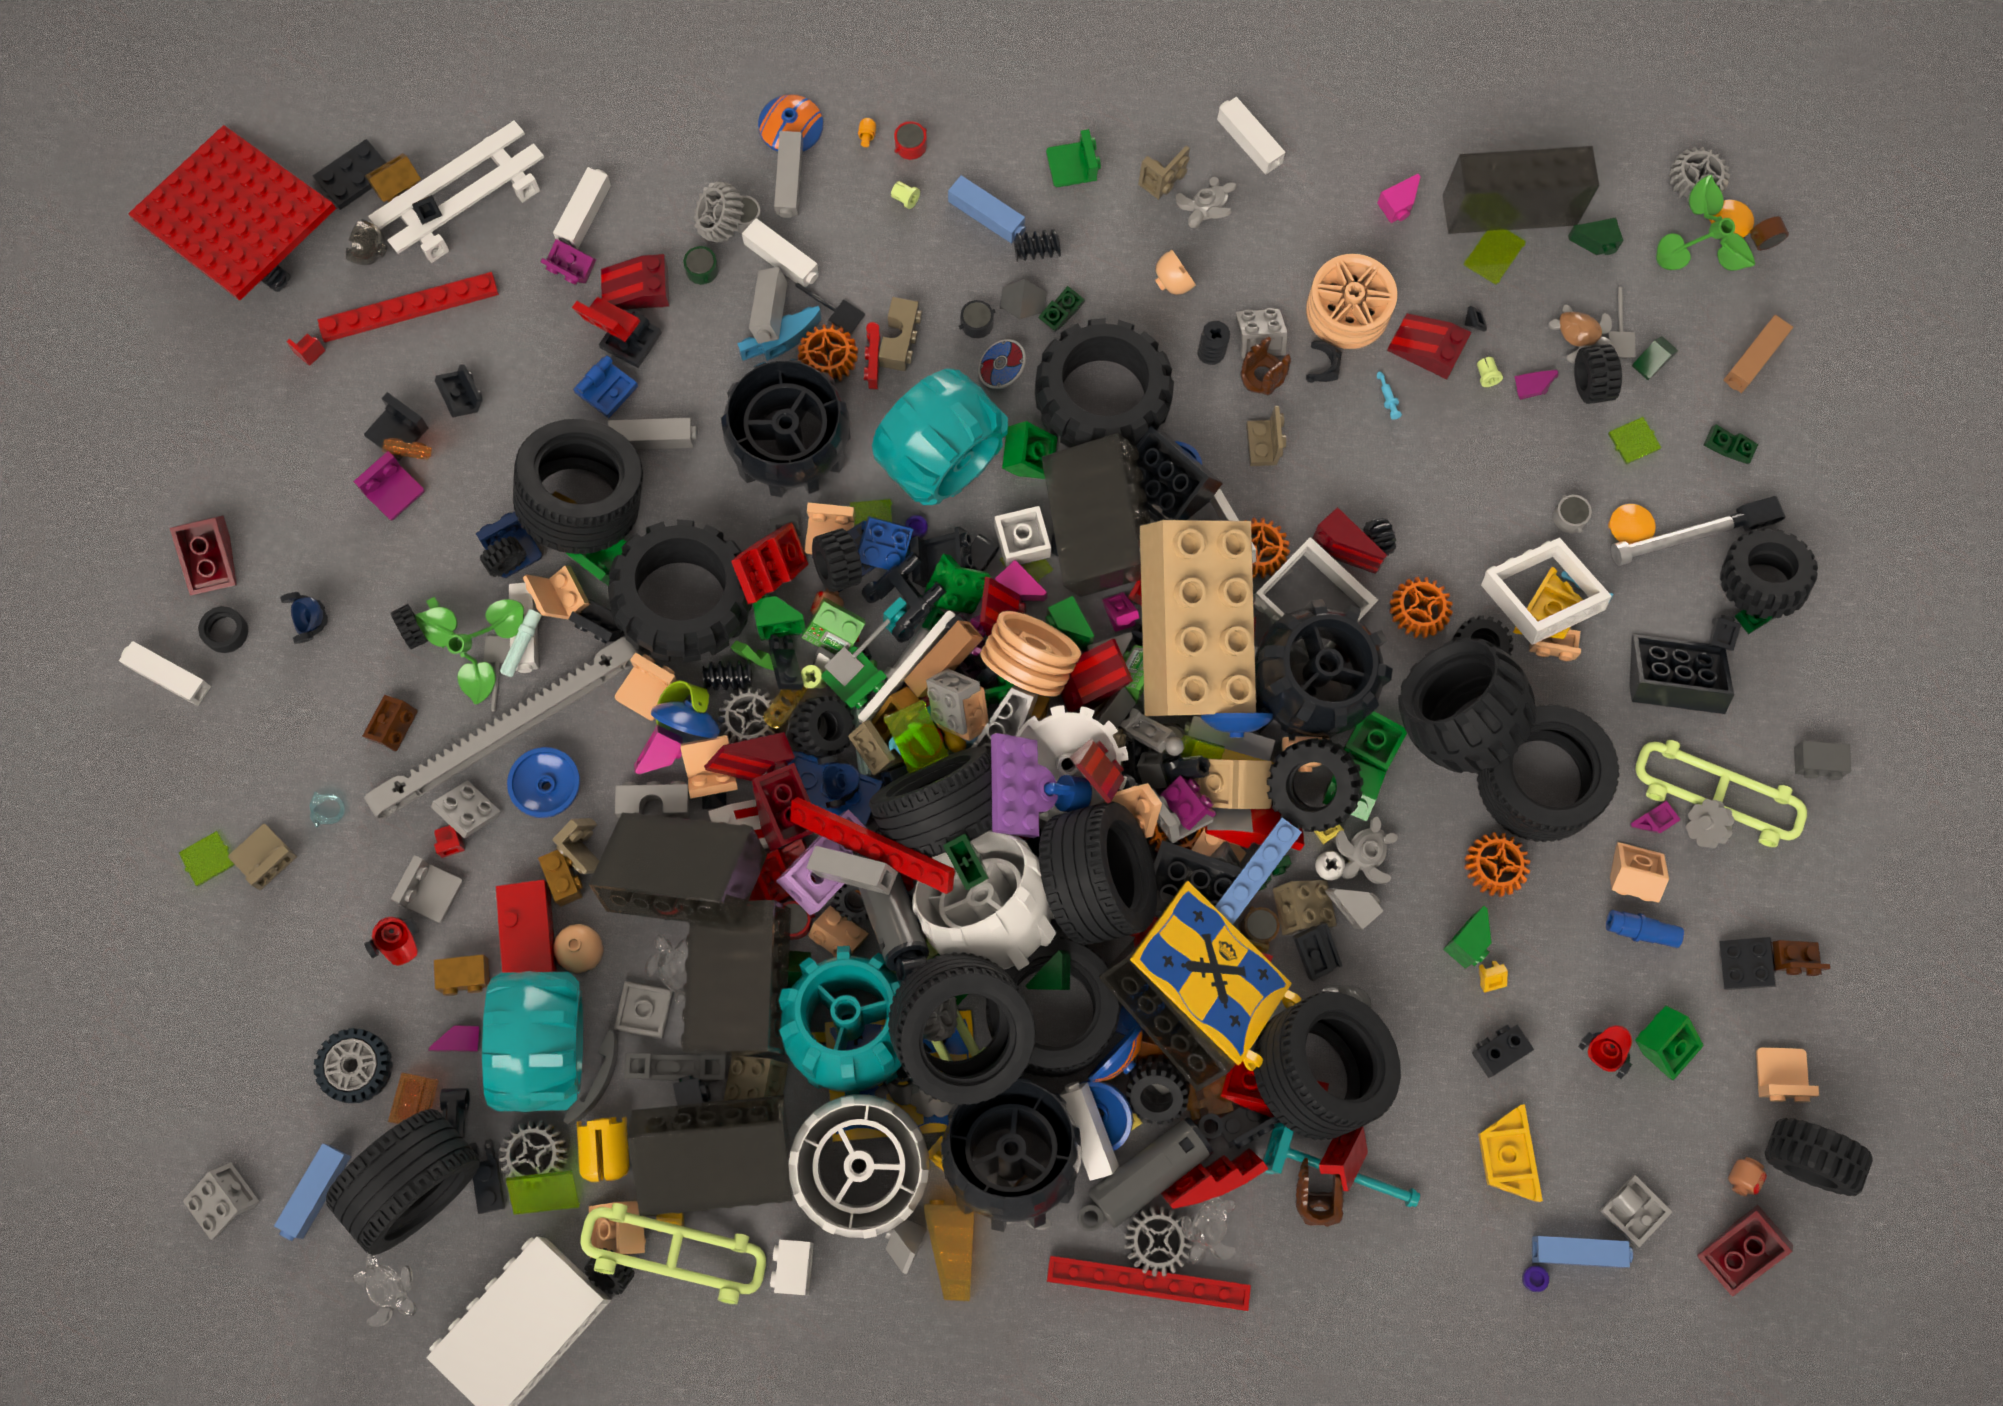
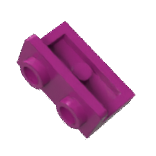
M555 239L547 259L542 258L540 262L546 265V270L556 275L561 273L565 275L564 279L577 285L578 282L586 284L597 259L560 239Z
M1180 775L1160 796L1165 798L1169 808L1177 815L1183 827L1190 831L1206 814L1214 817L1216 812L1212 808L1213 802L1206 795L1200 793V785L1194 779L1190 778L1188 780Z

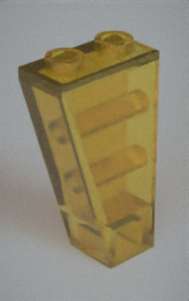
M929 1200V1204H924V1213L944 1300L970 1301L974 1211L965 1215L957 1206L956 1201L954 1206L944 1205V1200Z

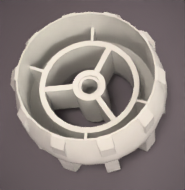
M989 830L971 841L981 856L989 879L966 891L955 870L953 891L948 894L917 881L912 899V911L919 919L925 937L938 951L940 956L946 953L952 954L953 952H957V954L966 952V954L972 953L975 956H983L984 959H990L991 962L997 963L1003 969L1016 966L1020 970L1029 964L1027 958L1040 945L1048 946L1051 943L1056 932L1050 923L1051 919L1055 917L1046 898L1037 856L1020 837L995 833ZM946 852L932 858L954 868Z
M853 1094L842 1096L819 1107L800 1127L794 1138L789 1156V1180L799 1207L823 1230L849 1238L865 1239L876 1237L879 1234L892 1230L905 1221L921 1200L929 1176V1153L924 1136L918 1125L898 1105L884 1098L872 1095ZM861 1124L881 1130L894 1143L898 1151L900 1163H874L873 1156L869 1151L859 1148L854 1150L843 1128ZM838 1131L849 1152L844 1161V1171L848 1180L837 1198H835L827 1190L821 1179L819 1160L824 1144ZM860 1158L866 1162L867 1167L862 1173H856L852 1169V1162L855 1159ZM874 1169L899 1170L894 1186L878 1201L866 1205H851L841 1201L853 1181L862 1182L867 1180L872 1175Z

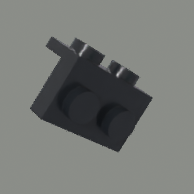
M460 364L456 372L436 375L435 383L452 418L478 412L483 401L482 394L476 388L473 375L467 370L465 364Z
M588 599L590 605L583 611H572L568 620L575 623L574 627L583 632H592L595 634L594 638L603 643L617 641L623 632L617 628L611 615V610L591 599Z

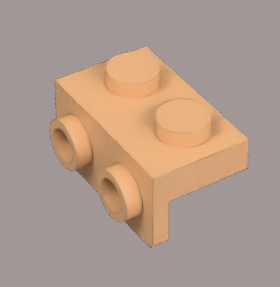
M1570 629L1564 639L1548 637L1533 645L1530 643L1529 652H1534L1540 657L1556 656L1562 661L1575 660L1581 654V649L1579 648L1581 631Z
M829 906L813 923L808 936L816 944L821 945L832 953L834 957H837V946H850L851 953L853 954L865 941L869 933L854 922L848 921L847 917H842L840 912Z

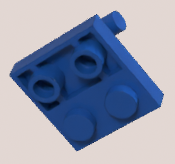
M606 355L596 365H593L573 390L575 394L609 419L635 391L638 384L612 364L613 360Z
M868 516L867 521L863 520L861 529L864 532L858 549L861 563L889 570L893 565H899L903 562L913 528Z

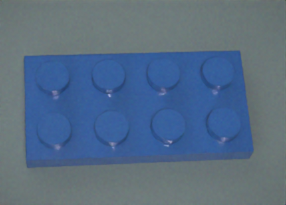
M793 751L795 758L788 765L795 764L811 803L838 816L849 809L866 827L872 813L869 801L881 789L883 781L859 773V790L850 800L845 802L846 805L839 808H826V802L837 800L829 798L825 791L823 771L828 765H818L817 759L819 758L806 755L803 752Z

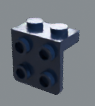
M515 512L503 515L499 521L483 526L476 533L485 550H488L489 545L493 546L495 541L498 540L500 542L501 538L505 537L507 539L508 536L516 537L527 554L525 561L521 562L520 566H516L515 570H510L508 574L505 575L503 573L502 578H508L542 558L541 551L533 538L522 528Z

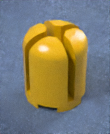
M616 1117L598 1118L587 1121V1125H582L581 1121H576L579 1173L581 1177L590 1182H600L604 1178L606 1181H612L624 1177L630 1168L627 1117H623L622 1122H617Z

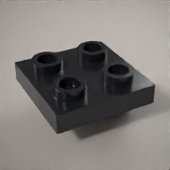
M632 312V315L640 319V323L626 342L606 333L599 346L602 350L639 368L662 332L660 328L650 324L645 316L638 312Z
M1770 937L1719 941L1725 990L1776 987L1774 953Z

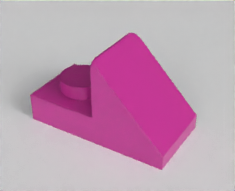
M1124 592L1102 599L1115 632L1136 624L1135 620L1139 619L1138 610Z

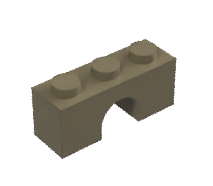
M892 297L888 313V326L897 328L902 333L896 338L883 337L878 356L879 367L906 371L907 364H911L913 351L910 349L912 344H916L918 331L915 328L916 324L921 323L922 311L919 310L918 301Z

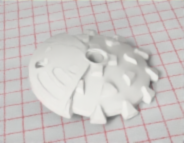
M1064 705L1051 707L1052 715L1040 721L1035 716L1031 717L1015 735L1016 737L1037 740L1038 764L1046 767L1053 774L1056 781L1063 775L1086 778L1075 764H1073L1072 768L1065 770L1061 767V763L1091 738L1095 743L1100 740L1109 752L1105 755L1111 762L1116 759L1121 765V761L1128 760L1126 746L1118 748L1112 736L1118 732L1116 727L1109 720L1103 726L1092 718L1095 711L1081 706L1080 713L1065 712ZM1125 776V779L1119 788L1120 790H1123L1127 779V777ZM1091 785L1092 800L1089 806L1104 803V799ZM1054 805L1053 808L1039 814V818L1048 822L1053 816L1066 812L1059 811Z

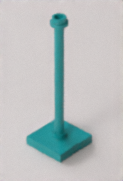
M1282 1123L1274 1124L1275 1128L1272 1130L1263 1159L1268 1170L1263 1173L1268 1175L1274 1173L1281 1174L1287 1157L1301 1163L1304 1158H1308L1309 1166L1320 1169L1319 1164L1322 1159L1290 1148L1294 1132ZM1360 1173L1357 1174L1354 1180L1355 1183L1404 1200L1407 1207H1416L1420 1200V1193L1416 1192V1189L1413 1188L1406 1191Z

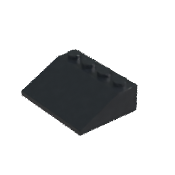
M1152 426L1149 427L1147 433L1142 437L1111 480V483L1155 522L1162 520H1188L1210 502L1223 484L1166 433Z
M1633 634L1630 665L1632 702L1726 714L1734 697L1726 650L1706 643Z
M1162 840L1154 862L1157 883L1155 915L1161 917L1187 881L1215 907L1243 868ZM1238 917V918L1236 919V921L1233 923V926H1234L1235 928H1236V926H1237L1239 917Z

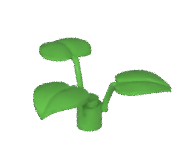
M1712 175L1704 177L1693 187L1689 195V205L1694 214L1700 215L1704 213L1706 219L1714 220L1715 222L1710 225L1708 234L1684 244L1683 238L1678 234L1671 233L1665 235L1658 243L1656 254L1657 263L1662 268L1678 270L1685 267L1691 259V255L1686 248L1709 237L1721 239L1720 244L1722 246L1718 249L1717 256L1719 263L1725 269L1735 271L1755 265L1753 254L1746 241L1740 235L1733 233L1735 230L1733 220L1730 218L1722 219L1721 216H1713L1721 211L1724 200L1722 192L1714 182Z
M505 599L490 605L485 617L492 625L469 635L453 632L458 625L457 618L448 608L435 607L415 615L416 622L430 643L439 647L447 646L451 653H460L461 657H465L472 662L464 664L460 668L457 679L462 691L471 698L474 704L483 702L491 694L495 686L496 674L490 663H477V660L467 654V651L471 649L474 637L493 629L502 638H512L517 635L518 628L524 620V607L522 603L516 600Z

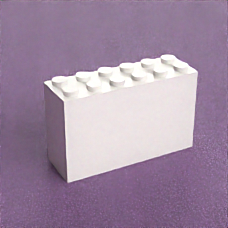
M537 1236L535 1239L531 1237L521 1248L523 1252L517 1259L513 1257L503 1267L505 1272L498 1279L495 1277L486 1285L485 1290L487 1292L480 1299L478 1297L475 1298L467 1306V1314L462 1319L457 1318L449 1326L448 1330L450 1332L444 1339L439 1338L429 1349L431 1353L426 1358L475 1406H518L612 1300L598 1286L596 1287L594 1282L590 1281L547 1238Z

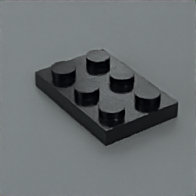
M365 139L314 174L313 177L341 210L372 189L365 175L387 162L372 144Z

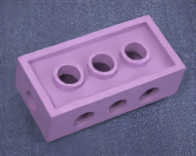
M849 809L839 815L865 827ZM821 835L776 880L809 915L818 912L844 885V883L818 877L806 868L815 846L853 855L851 849H845L844 846ZM811 875L814 876L816 883L811 880Z

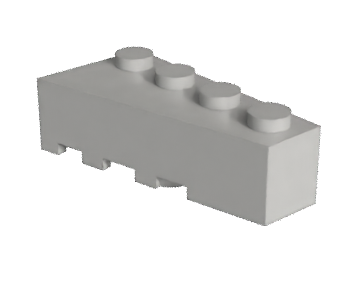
M1014 685L971 748L985 747L991 753V735L1000 733L1015 736L1021 726L1031 718L1039 694Z

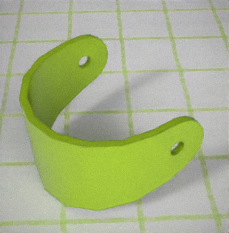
M680 680L671 683L660 695L657 705L670 701L683 702L691 694L694 710L704 713L708 708L709 694L707 689ZM656 719L657 725L667 730L671 729L670 726Z

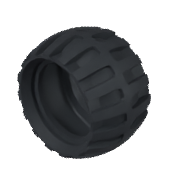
M1463 638L1459 641H1449L1444 643L1443 646L1429 651L1421 661L1415 663L1410 669L1409 675L1401 684V695L1398 696L1402 723L1413 744L1435 764L1457 773H1478L1483 769L1493 768L1501 764L1500 762L1508 756L1514 755L1523 741L1528 739L1531 734L1532 724H1535L1536 720L1535 697L1525 672L1509 654L1498 646L1482 639L1478 641L1473 638ZM1481 695L1470 707L1454 715L1467 702Z

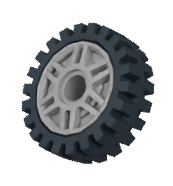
M343 1029L338 1031V1034L329 1036L330 1039L328 1041L325 1040L321 1044L323 1046L322 1049H318L316 1053L318 1058L314 1059L316 1069L313 1070L314 1075L317 1076L315 1080L320 1085V1089L332 1099L350 1104L363 1103L365 1100L372 1099V1096L378 1095L381 1092L380 1089L387 1085V1078L391 1077L390 1068H392L393 1062L390 1061L392 1056L391 1052L388 1051V1046L377 1035L363 1029ZM353 1060H357V1069L350 1072L349 1064Z

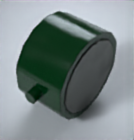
M697 246L688 250L684 256L685 272L693 283L704 285L712 282L717 277L719 271L717 259L714 252L709 248Z

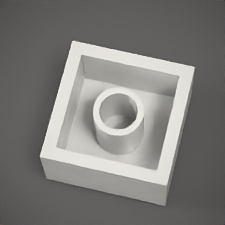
M1039 506L995 516L994 527L1006 568L1014 560L1021 565L1050 558L1051 545Z
M779 1240V1245L774 1246L773 1261H777V1269L772 1271L770 1287L775 1288L774 1293L809 1296L814 1243Z

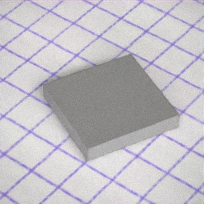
M625 981L614 1030L663 1039L673 990Z

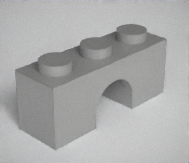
M655 781L647 782L646 785L624 782L621 786H616L615 814L618 819H643V808L651 800L663 802V813L666 818H690L691 799L688 784L682 781H672L670 785H661L660 782Z

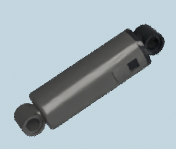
M852 850L853 855L870 859ZM898 872L889 895L859 888L886 966L889 970L896 971L897 979L901 983L908 974L910 975L913 972L914 968L920 966L921 963L927 962L929 948L919 921L912 911V903L901 873Z
M1207 1114L1194 1124L1186 1116L1116 1169L1112 1175L1100 1181L1088 1192L1093 1202L1079 1211V1226L1083 1230L1094 1231L1105 1221L1114 1228L1121 1225L1214 1153L1209 1142L1219 1137L1223 1132L1224 1127L1221 1118L1215 1114ZM1210 1120L1215 1123L1216 1131L1214 1134H1209L1204 1130L1203 1125L1205 1121ZM1087 1211H1093L1097 1215V1222L1093 1226H1089L1084 1222L1083 1216Z

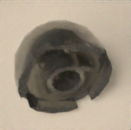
M361 219L362 221L356 223L348 241L352 243L351 249L346 248V259L359 265H371L379 257L383 258L385 256L387 245L384 244L385 237L382 230L374 223Z

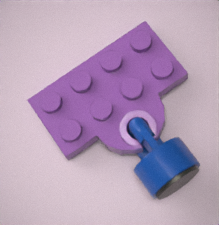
M1000 733L991 735L992 832L1036 838L1039 836V814L1048 811L1054 805L1059 811L1063 812L1089 807L1092 800L1090 782L1086 778L1063 775L1056 781L1053 774L1046 767L1038 764L1037 740Z

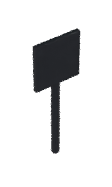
M799 283L795 284L798 289L834 311L828 321L839 328L842 327L845 332L851 334L865 316L864 312L844 299L836 308Z

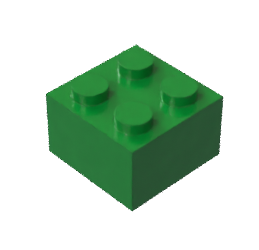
M1373 711L1361 723L1355 726L1344 746V750L1347 753L1351 752L1355 759L1387 771L1407 732L1403 726Z

